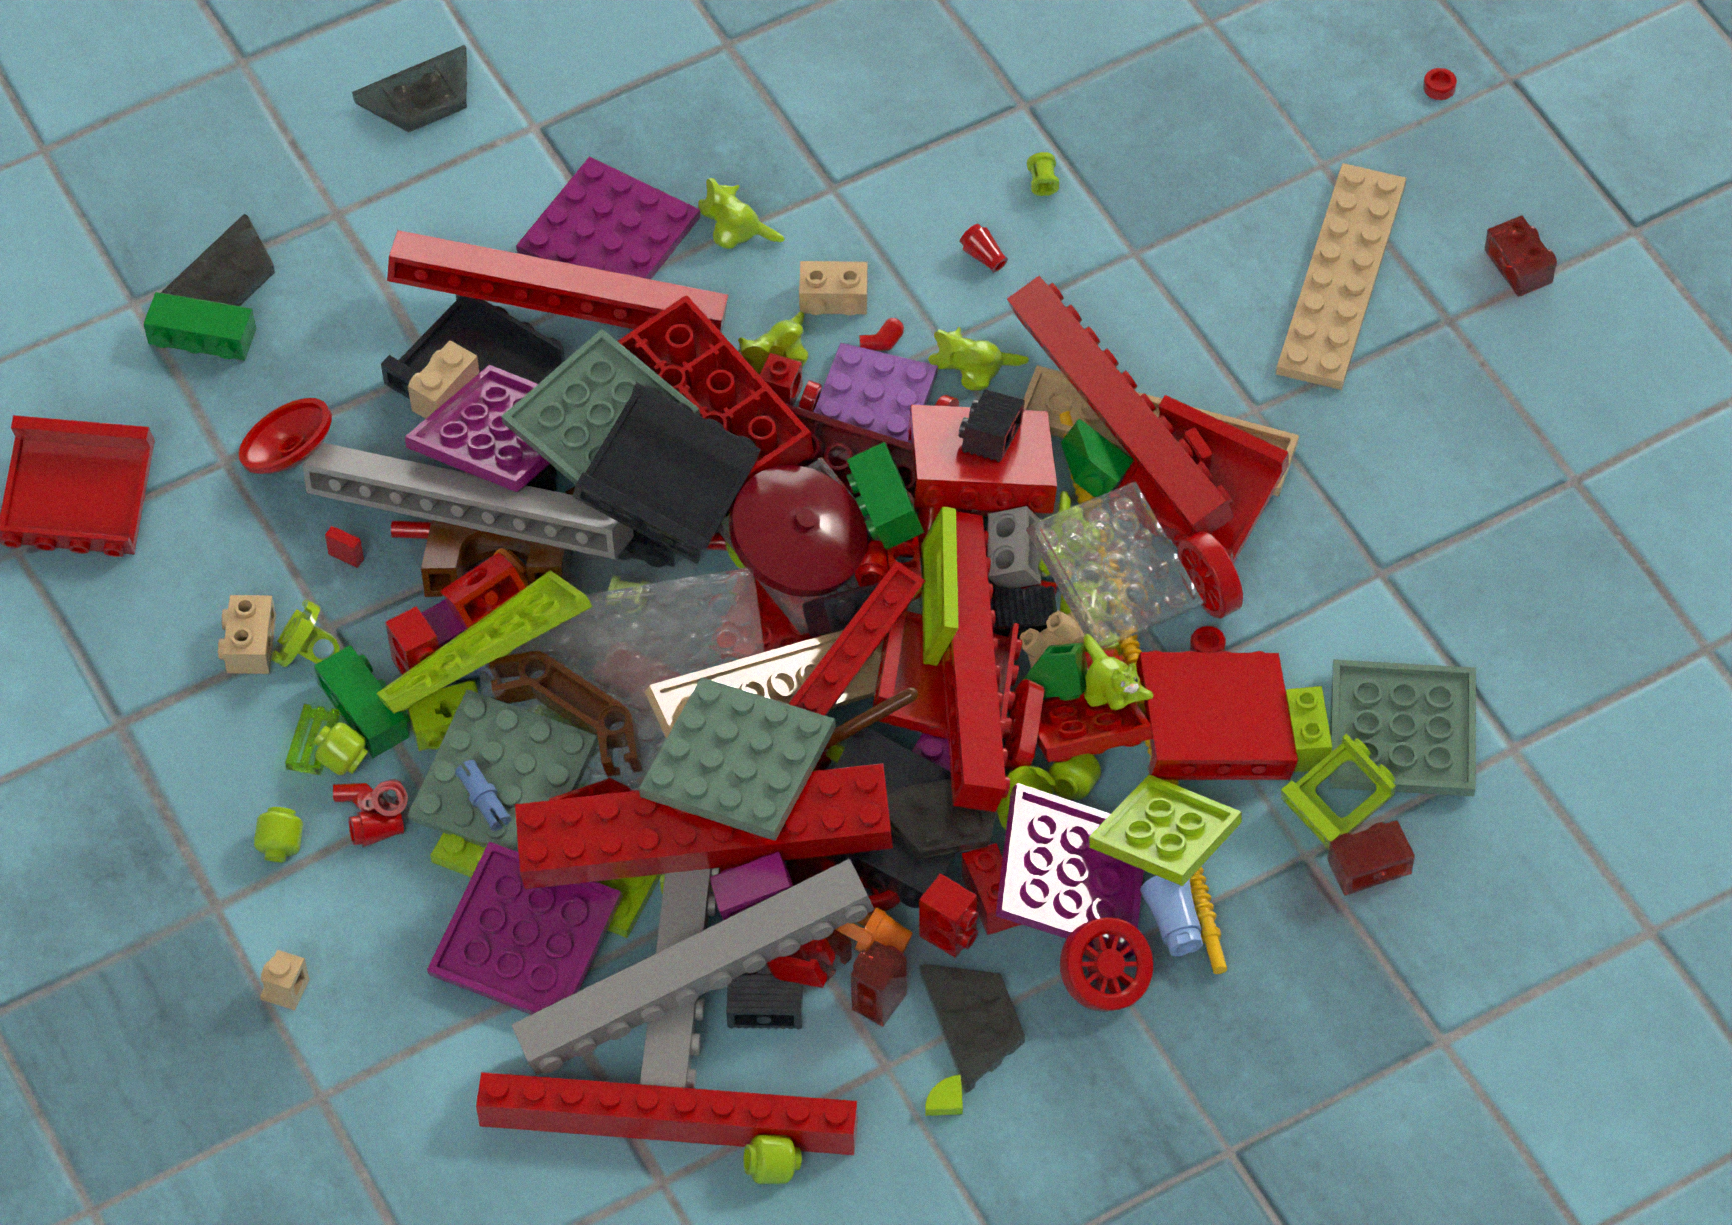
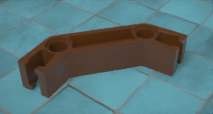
M541 651L508 655L489 662V669L495 679L491 680V687L496 700L511 704L537 699L582 730L597 735L601 764L607 777L619 776L621 774L620 767H615L613 762L614 748L628 746L630 753L623 755L624 762H629L633 773L643 771L638 730L630 710L625 705ZM538 670L545 671L544 674L538 678H530L531 675ZM520 676L517 680L502 683V678ZM614 723H624L623 727L619 730H609Z

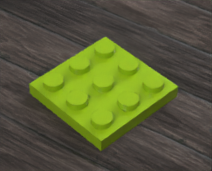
M1149 774L1089 836V845L1094 850L1184 886L1242 823V812Z

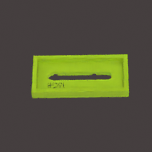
M948 507L941 508L921 545L922 578L926 580L922 591L923 664L935 666L938 665L958 630L956 509Z

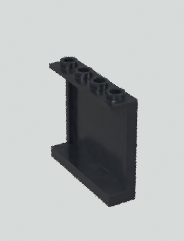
M455 295L456 301L399 360L389 355L381 363L384 384L410 399L408 385L411 378L416 373H420L429 364L432 355L437 350H441L449 341L477 355L479 373L488 365H491L537 384L565 361L564 347L559 341L537 332L529 323L515 319L504 308L494 306L485 300Z
M636 382L631 397L587 471L582 473L577 481L573 497L698 564L755 466L761 449L756 447L755 443L749 438L736 436L726 431L719 422L713 419L706 420L695 414L688 405L681 402L674 403L663 397L658 389L649 385L643 386Z
M865 728L851 736L834 769L884 764L893 848L822 857L834 862L835 866L850 859L858 876L866 879L871 887L879 891H893L898 894L900 901L906 906L919 908V899L940 873L944 875L978 810L953 806L950 771L877 732Z

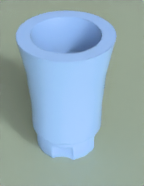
M1159 876L1147 880L1141 886L1140 892L1154 916L1162 940L1168 946L1171 956H1183L1199 950L1203 946L1200 933L1202 929L1193 902L1190 879L1184 886Z

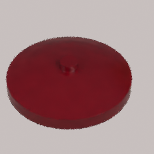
M783 465L759 472L744 484L730 510L729 534L739 560L760 582L784 594L814 597L837 590L854 575L867 549L866 523L857 502L837 481L811 468Z

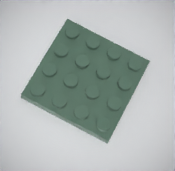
M601 329L501 417L506 427L576 485L582 473L587 471L631 397L636 382L643 386L649 385L658 389L663 397L674 403L681 402L688 405L699 416L700 411L687 398Z
M1333 659L1331 697L1332 751L1342 743V736L1347 733L1353 741L1358 738L1366 745L1371 753L1369 758L1378 767L1382 764L1393 774L1396 780L1394 782L1396 785L1395 792L1474 797L1476 790V667ZM1352 761L1345 762L1330 775L1329 788L1376 791L1375 784Z
M701 677L639 787L640 797L776 841L836 728L835 719Z
M467 689L407 816L410 821L449 835H457L464 838L465 841L482 847L487 846L490 841L518 852L515 804L549 801V798L576 790L596 749L598 737L590 732ZM468 760H475L486 781L495 786L498 791L497 798L512 818L510 823L505 825L496 815L497 820L503 827L500 830L492 831L480 809L474 807L469 801V792L455 774L456 769L461 765L469 776L471 775L464 764Z

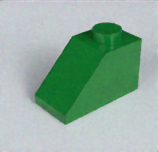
M1081 419L1076 421L1060 442L1074 482L1101 503L1134 461Z

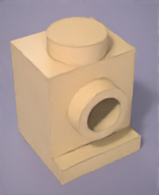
M277 950L274 957L266 962L261 973V982L264 985L260 995L261 1000L295 1010L310 980L305 958Z

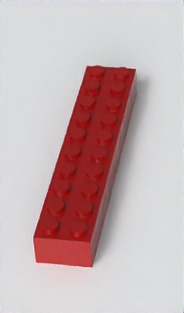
M883 763L812 771L776 841L641 798L639 791L515 804L519 867L525 889L739 866L755 861L761 856L771 855L776 852H780L783 860H793L893 848Z

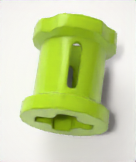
M1048 152L1031 155L1027 159L1026 164L1028 171L1032 174V193L1037 196H1049L1059 190L1060 183L1059 178L1055 176L1054 172L1056 166L1055 156Z

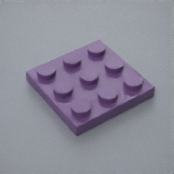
M840 343L814 413L912 443L911 440H908L907 433L911 404H927L938 375V366Z

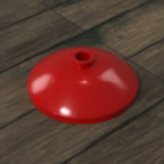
M317 398L298 399L278 407L258 421L247 433L239 448L240 462L246 470L257 474H274L302 464L325 440L332 422L331 410L324 401Z

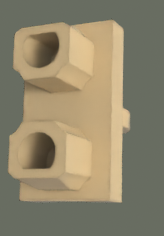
M1058 610L1049 616L1046 621L1047 628L1040 633L1030 628L1020 635L1022 648L1028 654L1031 668L1049 645L1084 644L1083 619L1079 612L1074 610L1066 615Z

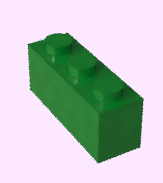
M155 292L143 323L148 344L160 348L169 347L186 350L194 354L204 353L219 356L223 359L244 361L256 332L252 308Z
M885 442L847 459L852 473L846 476L854 494L859 492L861 496L856 497V501L863 516H870V519L865 520V523L873 540L880 538L887 550L924 533L902 477Z
M349 645L314 665L319 687L348 726L366 739L365 749L369 751L368 753L372 758L409 738L407 723L410 722L407 711H398L394 714L382 703L376 693L385 688L387 684L382 678L377 680L372 674L373 668L364 654L359 656L353 647Z

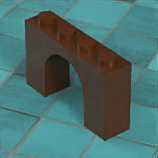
M432 520L421 565L424 596L443 597L440 592L442 589L465 575L471 565L484 558L492 557L500 548L510 550L517 557L527 561L528 586L550 570L567 582L573 550Z

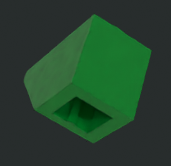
M1083 643L1049 645L1024 677V679L1031 680L1044 687L1043 701L1047 697H1059L1060 700L1064 701L1073 700L1083 694L1086 689L1085 675L1088 671Z

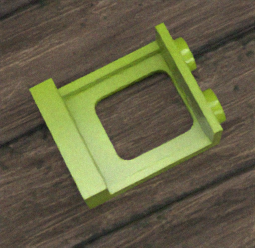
M1347 733L1342 736V743L1296 783L1291 780L1281 789V799L1329 851L1395 795L1396 785L1394 782L1396 780L1393 774L1382 764L1378 767L1369 758L1371 753L1366 745L1358 738L1353 741ZM1347 761H1352L1375 784L1376 791L1348 816L1341 818L1317 795L1316 788Z

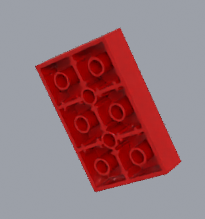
M685 295L618 340L622 346L699 408L700 417L719 422L726 431L736 436L749 438L755 443L756 447L761 449L757 462L745 483L763 470L776 466L798 465L814 454L809 429L688 295Z

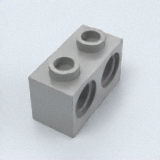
M1027 506L988 514V528L985 530L988 531L987 557L991 559L988 579L999 588L1009 590L1041 584V570L1039 569V562L1041 561V519Z

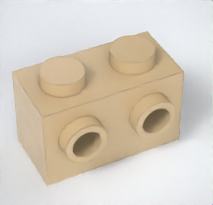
M800 261V312L812 315L867 314L868 262Z
M449 341L441 350H437L432 355L429 364L420 373H416L409 382L408 390L412 411L426 419L478 375L477 355L452 341Z
M230 595L228 609L222 610V629L226 630L225 638H219L218 657L219 659H224L227 673L270 674L276 621L272 596Z

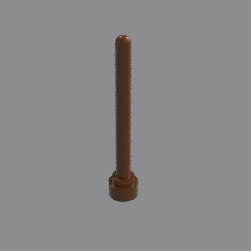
M909 687L835 728L824 751L912 703L918 698V691L913 687Z

